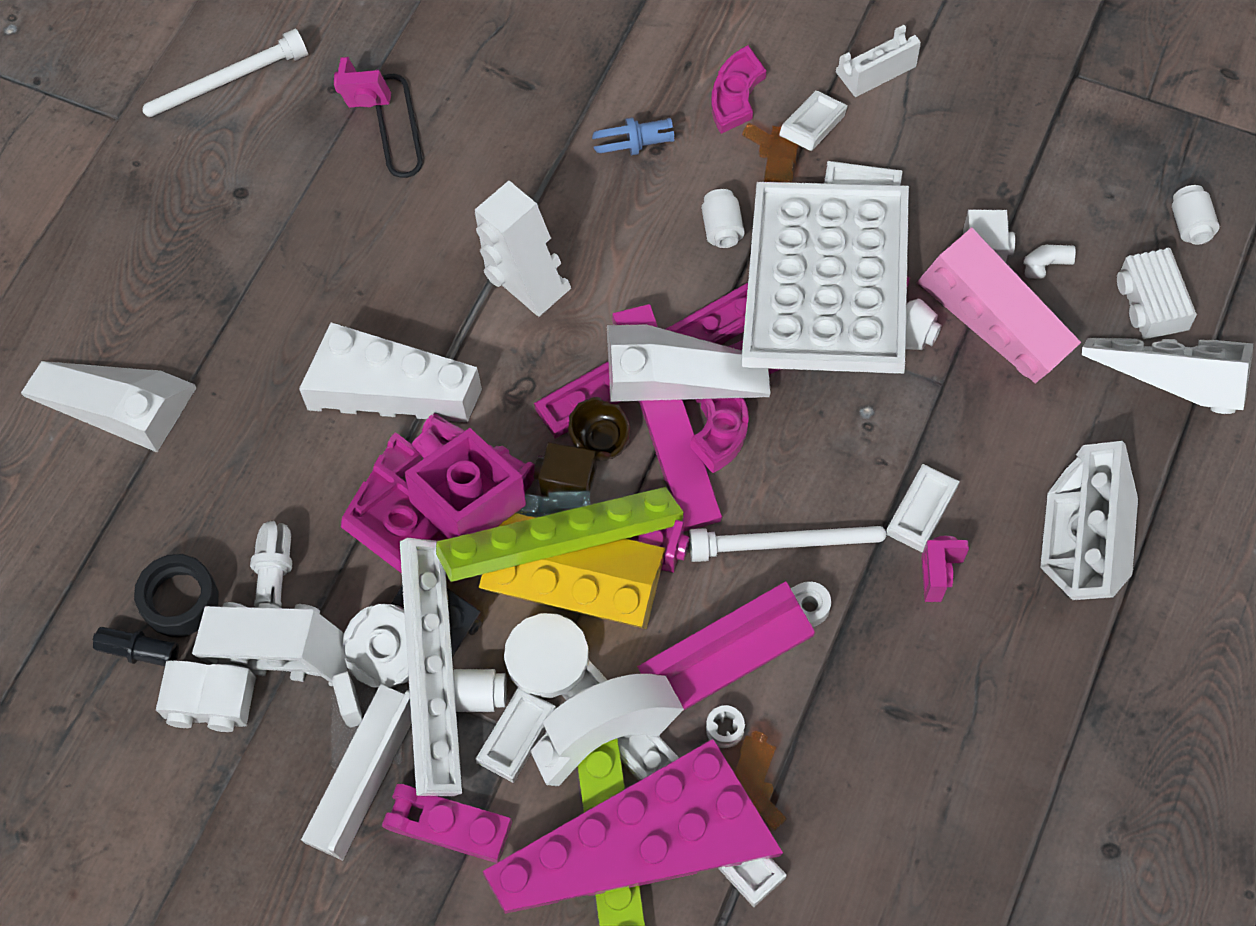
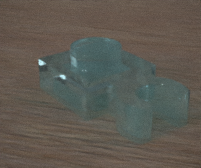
M590 491L549 492V497L525 495L526 506L520 512L522 515L537 518L591 505Z

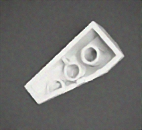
M41 361L21 394L33 401L158 452L196 390V386L158 370Z

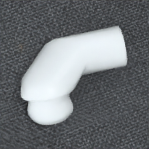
M1042 245L1024 259L1023 264L1026 265L1025 276L1027 278L1042 279L1046 275L1045 265H1073L1076 253L1075 246Z

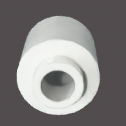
M1199 185L1181 188L1174 194V202L1172 203V210L1181 239L1195 245L1204 244L1210 241L1220 228L1211 197Z
M716 189L707 193L701 207L707 241L719 248L733 247L745 234L739 201L734 197L733 192L728 189Z
M454 669L456 712H495L496 707H506V673H496L495 669Z

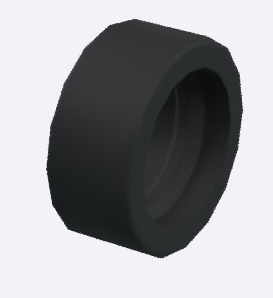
M185 554L165 555L152 561L141 572L135 584L134 601L140 615L157 633L169 637H184L197 632L205 606L218 607L219 591L212 575L197 558ZM176 575L192 576L198 581L201 588V594L196 604L189 611L178 616L166 617L161 615L153 604V597L157 588L167 579Z

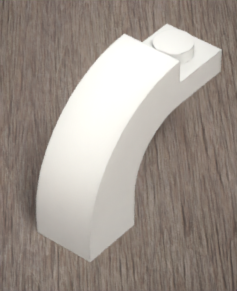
M632 674L613 678L585 689L550 713L542 721L547 731L546 734L530 752L546 785L560 786L583 759L599 746L626 735L637 734L658 737L684 708L666 676Z

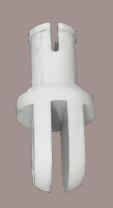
M275 521L266 522L261 526L257 535L255 555L251 557L250 562L251 569L258 574L256 600L254 601L255 608H258L261 603H269L279 607L282 605L283 576L292 569V559L290 558L291 531L283 523L276 525Z

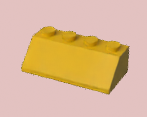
M515 513L507 520L502 522L499 526L533 519L535 517ZM622 539L482 574L479 588L501 595L647 629L666 548Z

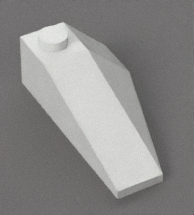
M647 324L607 325L611 401L770 397L768 368L742 367V350Z
M1087 338L1082 347V355L1200 406L1211 407L1210 410L1213 412L1232 414L1236 410H1244L1253 353L1252 343L1199 340L1198 346L1185 347L1183 344L1177 343L1175 339H1162L1160 342L1152 343V346H1144V342L1138 339Z

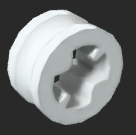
M724 705L714 708L709 713L706 721V734L709 741L713 739L720 748H731L742 740L745 722L740 711L732 706ZM724 718L732 719V728L736 732L730 735L729 731H727L726 736L719 735L718 725L715 722L718 719L722 723Z

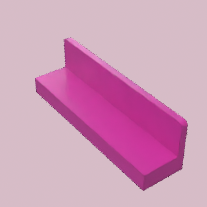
M785 581L637 667L641 674L666 676L681 705L686 710L812 638L815 635V631L788 583Z

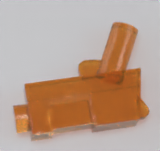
M748 123L742 135L760 145L759 156L767 158L764 182L792 183L793 163H796L798 144L780 136L781 127L772 125V132L769 134L752 123Z
M752 731L750 736H745L740 750L741 756L736 770L733 772L760 816L776 831L787 818L769 800L773 791V784L764 782L776 747L766 743L767 735L758 731Z

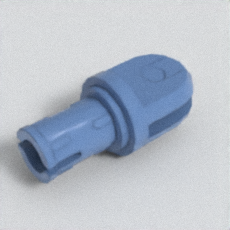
M633 117L625 118V126L598 130L593 133L592 139L627 134L628 141L595 146L594 150L597 153L629 149L632 156L638 155L639 150H642V146L674 142V131L658 133V130L673 128L671 118H666L665 120L638 124V121H634Z

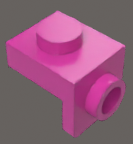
M349 57L340 58L339 69L334 74V86L336 92L343 97L348 108L390 104L391 91L379 70L357 72Z

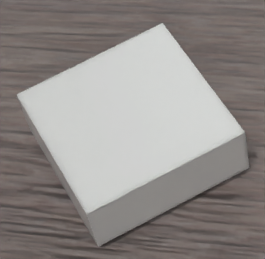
M348 672L333 676L332 683L343 720L350 728L360 725L363 716L354 683Z

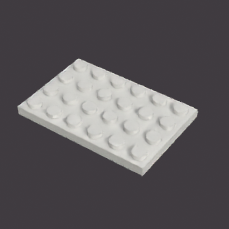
M757 182L742 367L904 374L909 186Z

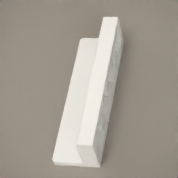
M380 684L301 839L305 844L342 861L344 860L412 723L410 690L402 694Z

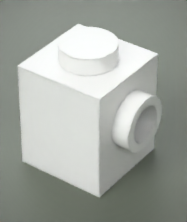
M968 210L963 234L972 227L1006 263L1007 256L1013 255L1015 250V233L1008 232L1007 210Z

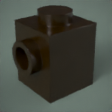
M548 442L545 455L537 457L534 468V479L539 480L541 495L557 503H568L570 500L588 504L597 470L596 453L592 450Z

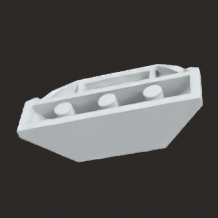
M1123 441L1083 445L1076 454L1077 458L1064 470L1047 495L1040 568L1072 600L1114 597L1132 576L1138 496L1126 444Z

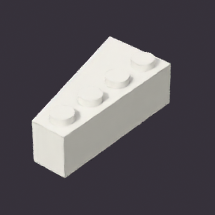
M330 323L299 390L307 410L322 411V408L340 409L341 413L357 414V411L379 412L380 416L396 417V414L416 415L417 419H427L430 415L436 413L447 421L468 422L482 387L477 367Z

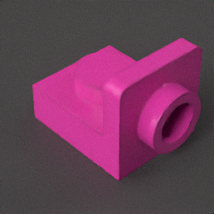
M675 520L674 527L634 536L630 540L666 548L661 570L674 573L677 559L685 560L690 536L684 535V521Z
M939 536L932 540H927L921 555L925 602H941L947 588L953 586L952 563L964 562L969 550L968 540H957L953 536Z

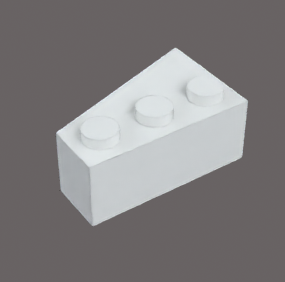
M507 181L475 209L478 226L476 231L480 237V252L485 264L484 273L492 284L497 287L502 285L540 317L571 289V286L566 278L558 275L556 268L561 264L558 255L555 253L550 255L546 242L551 237L537 203L512 182Z
M232 602L224 603L223 607L205 606L192 652L193 655L208 665L221 664L250 669L254 675L265 676L267 670L291 672V680L304 682L306 674L322 676L329 681V686H333V676L345 673L347 670L344 658L346 657L345 646H343L344 633L320 615L319 609L305 604H297L294 609H282L277 605L261 603L258 608H247Z

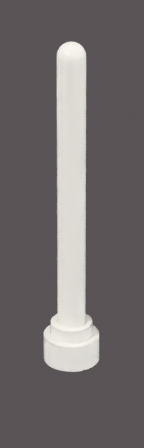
M295 28L284 33V38L278 40V45L147 102L143 106V113L148 117H153L280 59L286 58V60L294 58L295 61L308 56L307 49Z
M881 526L716 536L715 532H707L706 528L690 529L691 562L709 561V557H715L717 552L876 543L885 540L886 530Z

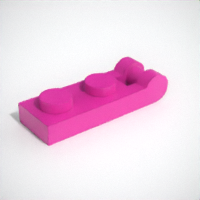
M404 784L396 785L392 796L395 799V803L391 813L387 812L382 823L383 828L494 863L500 861L512 825L511 818L438 796H417L415 788ZM411 806L423 809L419 822L407 819Z

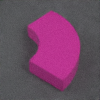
M749 45L738 50L726 60L718 71V76L713 86L711 96L712 115L720 134L753 119L749 95L757 84L766 79V69Z
M744 398L701 400V409L707 418V423L702 431L691 437L690 448L712 473L728 465L744 445L749 420L748 408Z

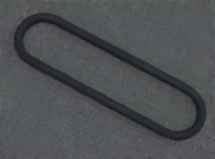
M395 73L382 75L384 80L396 79L403 85L417 156V165L413 170L398 172L393 168L381 105H376L386 166L394 176L408 178L418 173L423 165L409 86L406 79L401 75Z

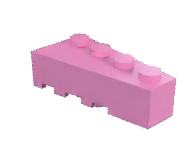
M972 227L940 254L917 281L918 285L1012 363L1022 375L1031 379L1035 384L1081 343Z

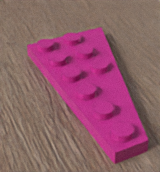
M712 739L483 871V875L506 914L559 903V901L586 895L593 896L614 889L631 888L693 875L705 870L741 865L744 862L763 858L779 857L783 852L717 744Z

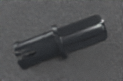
M99 627L92 639L94 650L125 657L132 664L142 661L165 666L166 661H176L179 653L178 643L146 637L143 631H136L133 634L107 627Z

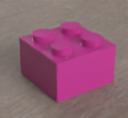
M468 428L404 472L410 502L448 539L495 528L526 506L522 475L471 428Z

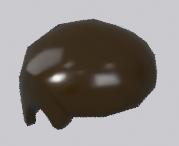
M592 397L578 403L569 416L568 432L574 447L595 451L596 460L607 461L608 459H614L623 452L630 441L631 425L619 405L603 401L600 397Z

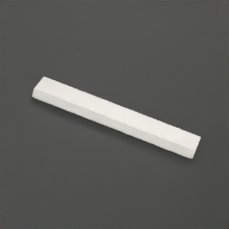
M406 538L400 541L416 795L456 796L462 794L446 572L436 555L437 541Z

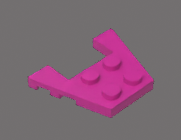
M395 432L390 437L384 453L379 455L373 471L367 481L362 483L343 514L341 528L402 573L400 541L406 538L435 541L448 538L410 502L407 483L401 477L405 475V471L419 463L422 456L416 449L412 448L410 442Z

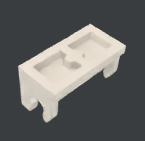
M905 25L895 29L893 39L851 59L849 52L840 56L836 73L855 97L916 67L921 41L916 35L910 37L907 41L905 38Z

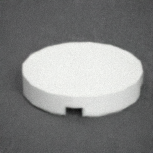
M378 604L362 609L350 620L343 636V646H345L346 654L344 658L347 668L357 680L371 687H379L382 684L393 688L406 683L409 680L404 608L398 605Z
M540 613L524 619L512 630L505 643L504 661L510 679L520 690L528 694L532 693L534 695H541V697L553 698L568 693L581 682L585 669L588 666L589 648L582 630L572 620L559 614Z

